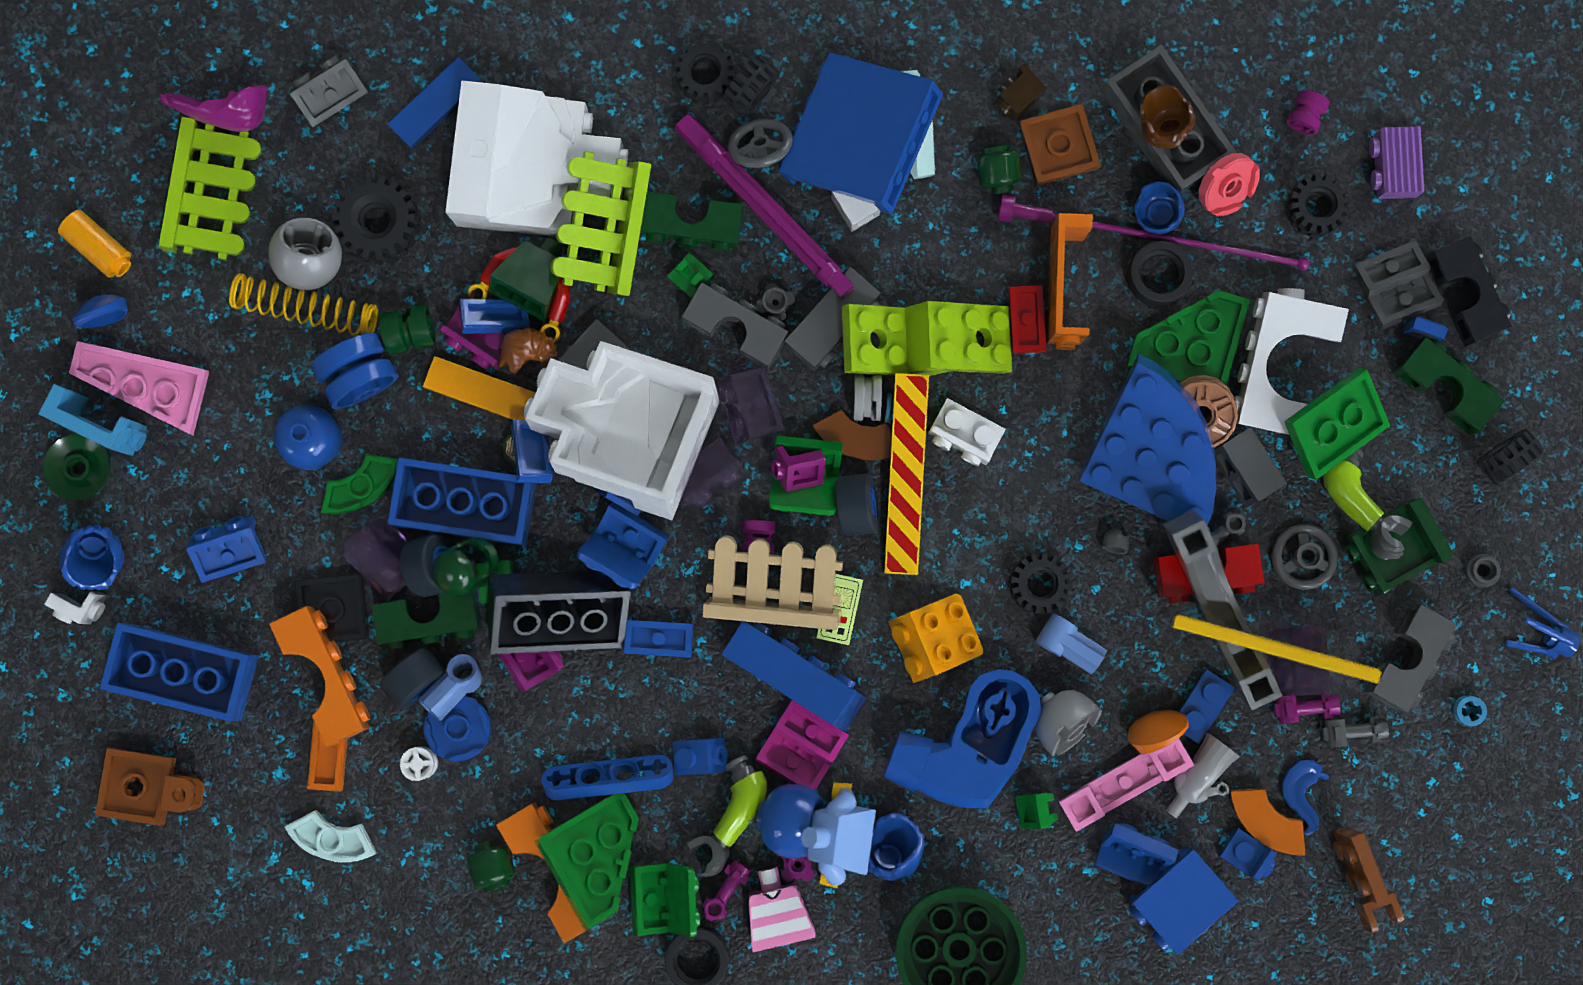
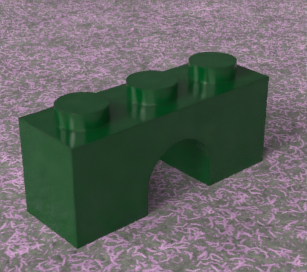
M647 192L640 236L646 238V242L663 245L665 240L678 242V246L688 249H697L698 245L711 246L712 251L719 253H730L731 249L738 250L743 204L710 200L706 217L698 223L688 224L677 216L679 203L676 195Z
M1426 337L1416 342L1392 373L1417 393L1428 389L1435 380L1447 383L1453 392V401L1444 415L1468 435L1480 432L1505 402L1498 395L1499 391L1489 382H1481L1472 374L1473 370L1470 366L1461 360L1455 361L1445 353L1447 349L1437 340H1429Z
M477 590L461 596H451L446 593L438 594L440 602L439 613L434 620L428 623H422L415 617L411 600L403 599L372 605L377 644L388 645V650L408 648V641L421 639V645L442 642L441 635L454 633L455 639L475 636L474 630L483 629Z

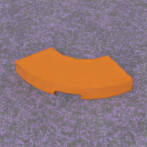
M1265 788L1231 790L1235 811L1243 826L1254 838L1278 852L1291 855H1305L1302 819L1288 818L1276 811L1268 800Z

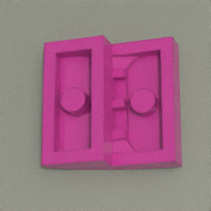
M792 700L754 761L791 784H802L816 790L849 735Z

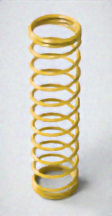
M239 273L232 281L229 292L231 308L240 309L245 305L248 312H253L258 308L261 315H266L271 311L274 318L284 314L287 321H291L296 317L300 324H304L309 320L312 327H317L322 322L325 330H329L335 325L338 333H342L348 328L351 336L357 335L360 330L361 335L374 333L378 318V308L376 305L370 304L368 306L367 303L364 304L360 325L357 331L352 333L351 320L355 310V300H352L350 303L345 327L339 330L338 318L343 303L342 297H339L337 300L333 323L330 327H326L325 315L330 302L329 294H326L324 297L320 320L317 324H313L312 313L317 301L316 291L312 293L310 298L309 314L304 321H301L299 310L303 303L304 290H299L296 300V311L291 318H288L286 308L291 297L292 287H286L283 297V309L279 315H275L273 306L279 291L278 282L273 284L269 308L266 312H262L260 303L265 293L266 280L262 279L259 284L257 304L253 309H249L247 303L253 287V277L249 276L247 279L245 274ZM241 280L240 293L235 302L237 287Z

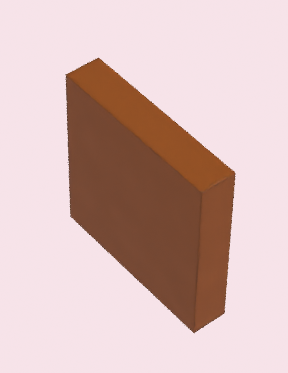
M1083 104L1019 121V129L1036 186L1093 171L1101 167Z

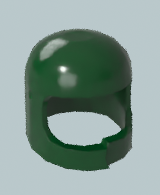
M478 537L447 548L435 558L433 564L434 580L443 592L451 596L465 595L488 585V574H497L499 559L497 551L493 544ZM469 543L483 551L488 560L489 568L487 573L478 579L474 578L472 565L462 553L464 547Z

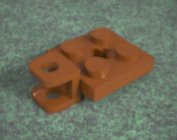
M107 748L95 816L159 826L165 825L167 811L185 812L199 809L202 806L205 782L197 777L174 774L175 757ZM138 777L143 784V791H139L138 796H135L134 790L129 788V782H134Z
M1347 827L1334 831L1336 841L1333 842V847L1340 861H1345L1349 873L1345 874L1348 886L1353 893L1357 892L1358 896L1362 897L1353 902L1365 930L1370 933L1379 931L1372 910L1383 906L1391 921H1395L1397 924L1403 922L1404 917L1394 892L1386 890L1365 834Z

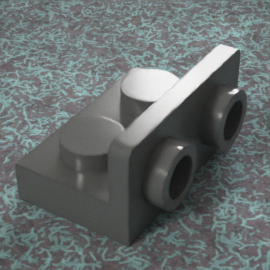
M333 55L319 64L321 70L310 76L306 72L291 82L294 87L289 90L290 95L312 127L368 93L345 55L339 59L336 55Z

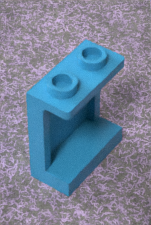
M56 384L51 388L39 412V415L100 445L133 456L135 451H139L146 440L145 431L147 426L122 416L119 418L113 431L81 417L80 415L89 398Z

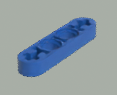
M650 755L554 766L543 773L541 781L544 793L549 799L566 800L662 789L671 784L674 772L671 760L664 755ZM661 769V774L655 775V770ZM644 770V777H640L639 771ZM622 771L633 773V776L628 780H618L616 778ZM588 775H598L600 777L593 784L582 782ZM572 778L576 779L577 784L572 785ZM561 780L560 785L554 786L556 781Z

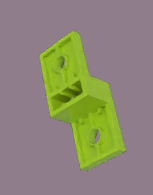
M926 301L906 308L857 304L842 306L845 373L880 375L908 373L933 376L949 371L1000 374L1012 372L1009 306ZM977 331H980L984 336V345L982 347L976 340ZM872 332H875L879 337L880 344L878 348H875L871 343L870 336Z

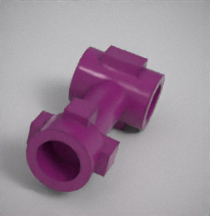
M1330 693L1320 694V700L1297 702L1296 695L1282 696L1276 699V704H1273L1275 718H1278L1279 724L1300 722L1299 715L1322 713L1323 719L1334 718L1333 715H1340L1339 698L1337 695H1330Z
M735 859L731 865L728 864L724 872L728 876L715 897H707L702 904L705 908V918L711 922L725 918L728 913L725 906L738 884L746 885L750 878L748 875L751 870Z

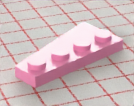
M77 341L69 374L194 436L209 371Z

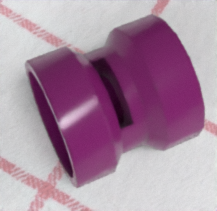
M1301 90L1295 100L1297 107L1290 112L1286 123L1295 131L1307 135H1316L1321 126L1320 116L1327 112L1330 102L1321 94L1309 90Z
M763 520L742 521V532L745 534V542L742 544L741 552H749L750 544L760 538L769 543L770 554L775 555V545L772 543L775 522Z

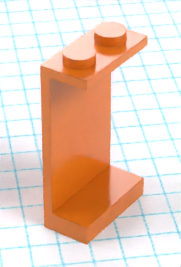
M1059 213L1051 226L1047 344H1056L1055 348L1059 350H1074L1076 345H1080L1089 336L1090 328L1062 327L1065 241H1084L1093 228V214Z

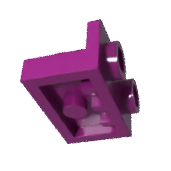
M458 308L446 326L442 324L439 328L446 335L443 341L459 352L464 347L473 353L470 359L485 370L490 365L499 370L501 345L507 333H462Z

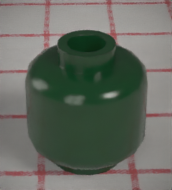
M1009 144L983 148L984 154L977 158L981 186L993 188V194L1013 191L1012 184L1018 183L1022 178L1018 151L1009 149Z
M493 840L474 846L476 853L470 855L466 861L473 886L476 889H484L486 894L511 885L510 879L515 876L516 872L508 847L505 845L495 846Z

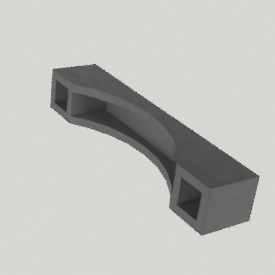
M1193 509L1162 524L1206 622L1252 634L1230 588L1217 547L1205 520ZM1214 639L1240 697L1251 710H1255L1282 697V693L1262 652Z

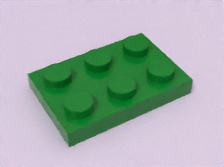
M1362 368L1352 372L1284 421L1308 478L1315 480L1390 427L1368 369Z

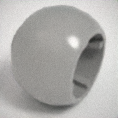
M296 218L282 224L272 235L268 247L269 264L277 278L286 285L299 290H313L325 286L336 276L342 262V248L336 233L323 222L312 218Z

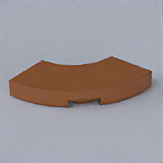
M840 410L812 425L822 440L843 442L842 454L862 461H879L891 457L892 432L887 423L876 427L861 426L851 421Z

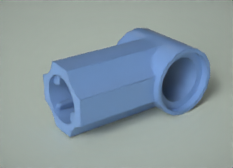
M1052 613L1035 642L1058 657L1063 656L1089 674H1093L1103 661L1107 650L1078 632V628L1072 623Z
M459 654L449 661L445 673L418 699L420 704L438 720L441 721L467 693L474 692L481 685L482 674L474 658L468 654ZM463 669H472L469 677L464 679L457 678L459 672Z

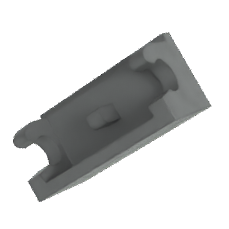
M1251 427L1214 449L1216 463L1245 508L1261 501L1287 484Z

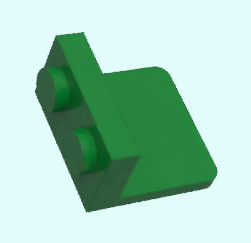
M776 436L775 448L783 446L789 457L821 450L826 461L823 485L786 492L780 481L775 480L772 475L769 507L773 510L834 515L836 513L835 485L840 474L843 442Z
M672 863L630 866L632 934L643 936L673 933L685 937H695L700 924V915L696 908L695 893L698 891V878L693 868Z

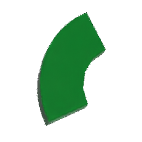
M366 454L361 467L353 475L341 480H327L321 513L332 515L347 514L361 510L374 503L387 491L394 481L398 459Z

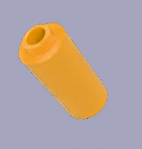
M82 210L70 213L60 224L58 234L108 278L120 277L130 268L131 253Z

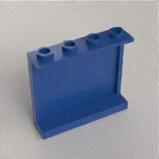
M829 53L826 62L820 67L815 88L806 100V108L802 118L794 128L791 149L781 159L778 172L792 185H795L796 181H800L872 203L881 212L892 215L943 93L933 80Z

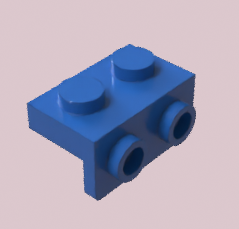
M1115 823L1103 835L1095 865L1147 887L1175 863L1179 850L1169 846V843L1164 839L1158 837L1150 838L1138 833V830L1131 825Z

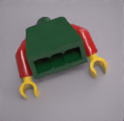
M548 238L540 248L529 242H523L518 248H510L493 255L480 276V284L472 285L468 289V296L474 298L477 291L481 289L483 292L481 299H491L492 293L542 321H545L548 317L550 319L549 323L545 324L540 331L545 333L547 328H554L556 330L554 343L557 342L561 337V329L558 325L559 322H563L570 302V286L563 285V278L553 275L550 270L551 261L558 257L562 251L561 245L557 241Z

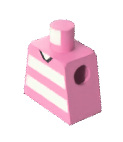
M777 866L759 870L758 875L762 890L749 893L753 952L815 938V927L796 883L791 882L781 885Z

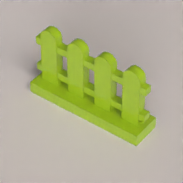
M187 117L181 118L159 247L162 251L176 254L178 246L184 247L183 252L185 254L193 255V249L218 253L219 260L227 261L228 255L236 256L244 251L245 244L243 239L238 235L232 234L233 223L242 224L250 218L248 206L237 202L239 191H251L256 185L254 175L249 171L243 170L244 160H255L261 155L259 142L248 138V131L240 132L239 136L214 132L215 126L206 124L205 130L199 129L196 120ZM195 150L201 151L199 162L193 161ZM210 153L235 157L234 167L209 164ZM189 182L195 183L193 194L187 193ZM205 185L230 189L228 200L203 196ZM183 214L190 215L188 226L182 225ZM199 217L224 221L222 232L197 228Z
M585 151L583 157H573L566 165L568 174L579 178L577 191H566L561 197L562 206L566 210L574 211L572 224H561L556 229L555 235L560 243L568 244L566 257H556L551 261L550 270L553 275L563 278V285L572 286L573 280L594 283V290L604 292L605 286H608L607 293L630 296L651 164L639 161L628 162V167H625L626 160L616 158L615 164L593 160L594 153ZM589 181L612 185L610 197L588 193ZM624 187L623 198L620 200L621 190ZM584 214L606 218L604 230L583 227ZM616 220H619V222H618V228H617V233H614V232H615V226H616ZM583 247L601 251L599 264L577 260L578 248ZM613 253L612 264L609 266L610 255Z

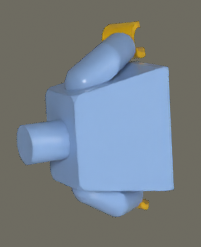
M849 783L833 784L832 801L827 805L826 809L814 812L812 826L805 828L802 833V842L808 848V859L819 863V871L821 872L820 884L837 889L846 879L845 871L867 875L876 812L874 809L856 806V799L851 790L852 784Z

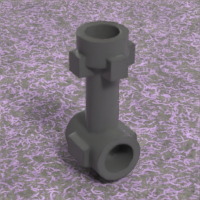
M1227 512L1221 517V526L1211 533L1216 547L1230 535L1240 536L1245 532L1246 518L1242 513L1232 514Z
M1379 716L1368 717V723L1345 725V719L1324 720L1325 727H1322L1323 741L1327 742V748L1348 746L1347 739L1370 737L1371 742H1382V739L1389 737L1388 722L1385 718L1379 719Z

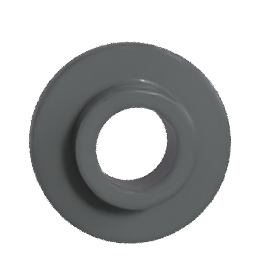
M1475 555L1466 565V576L1477 587L1492 586L1500 577V565L1491 555ZM1480 565L1485 566L1487 570L1484 577H1481L1477 572Z

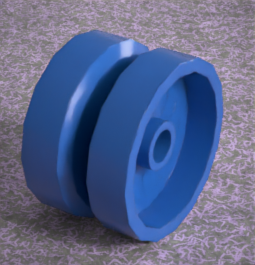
M366 333L343 341L319 355L312 362L310 367L320 383H329L324 394L333 409L346 408L367 400L391 386L398 379L399 375L392 361L380 359L385 348L376 333Z

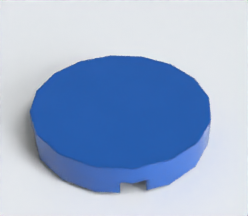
M466 695L441 721L428 712L424 722V736L430 749L441 758L452 762L466 761L480 754L487 746L492 733L491 717L485 706L475 698Z

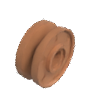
M1206 375L1191 376L1179 382L1187 393L1193 397L1198 406H1206L1211 410L1210 414L1205 417V420L1209 427L1214 448L1225 442L1234 432L1238 420L1235 398L1228 386L1219 379Z

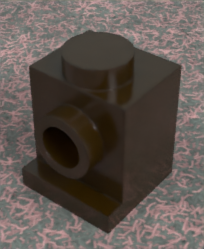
M1025 64L1019 68L1016 75L1017 79L1012 76L998 89L1000 92L999 97L993 102L996 111L1004 118L1008 116L1013 122L1042 98L1046 90L1044 84Z

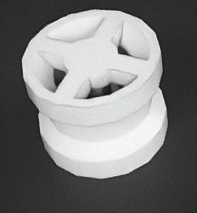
M414 747L408 749L403 754L400 760V768L406 778L412 781H420L431 777L438 768V758L428 747Z

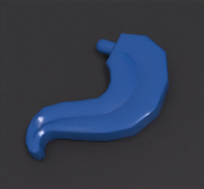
M1314 760L1296 761L1287 769L1281 781L1282 798L1287 806L1306 823V828L1303 830L1305 836L1313 834L1319 826V817L1305 798V792L1309 786L1317 783L1318 778L1328 780L1329 778L1328 774L1322 772L1323 767Z

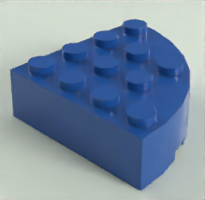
M1138 353L1081 469L1080 482L1167 521L1194 509L1205 520L1206 525H1208L1213 512L1216 494L1215 450L1208 424L1196 401L1175 380V377L1161 365Z

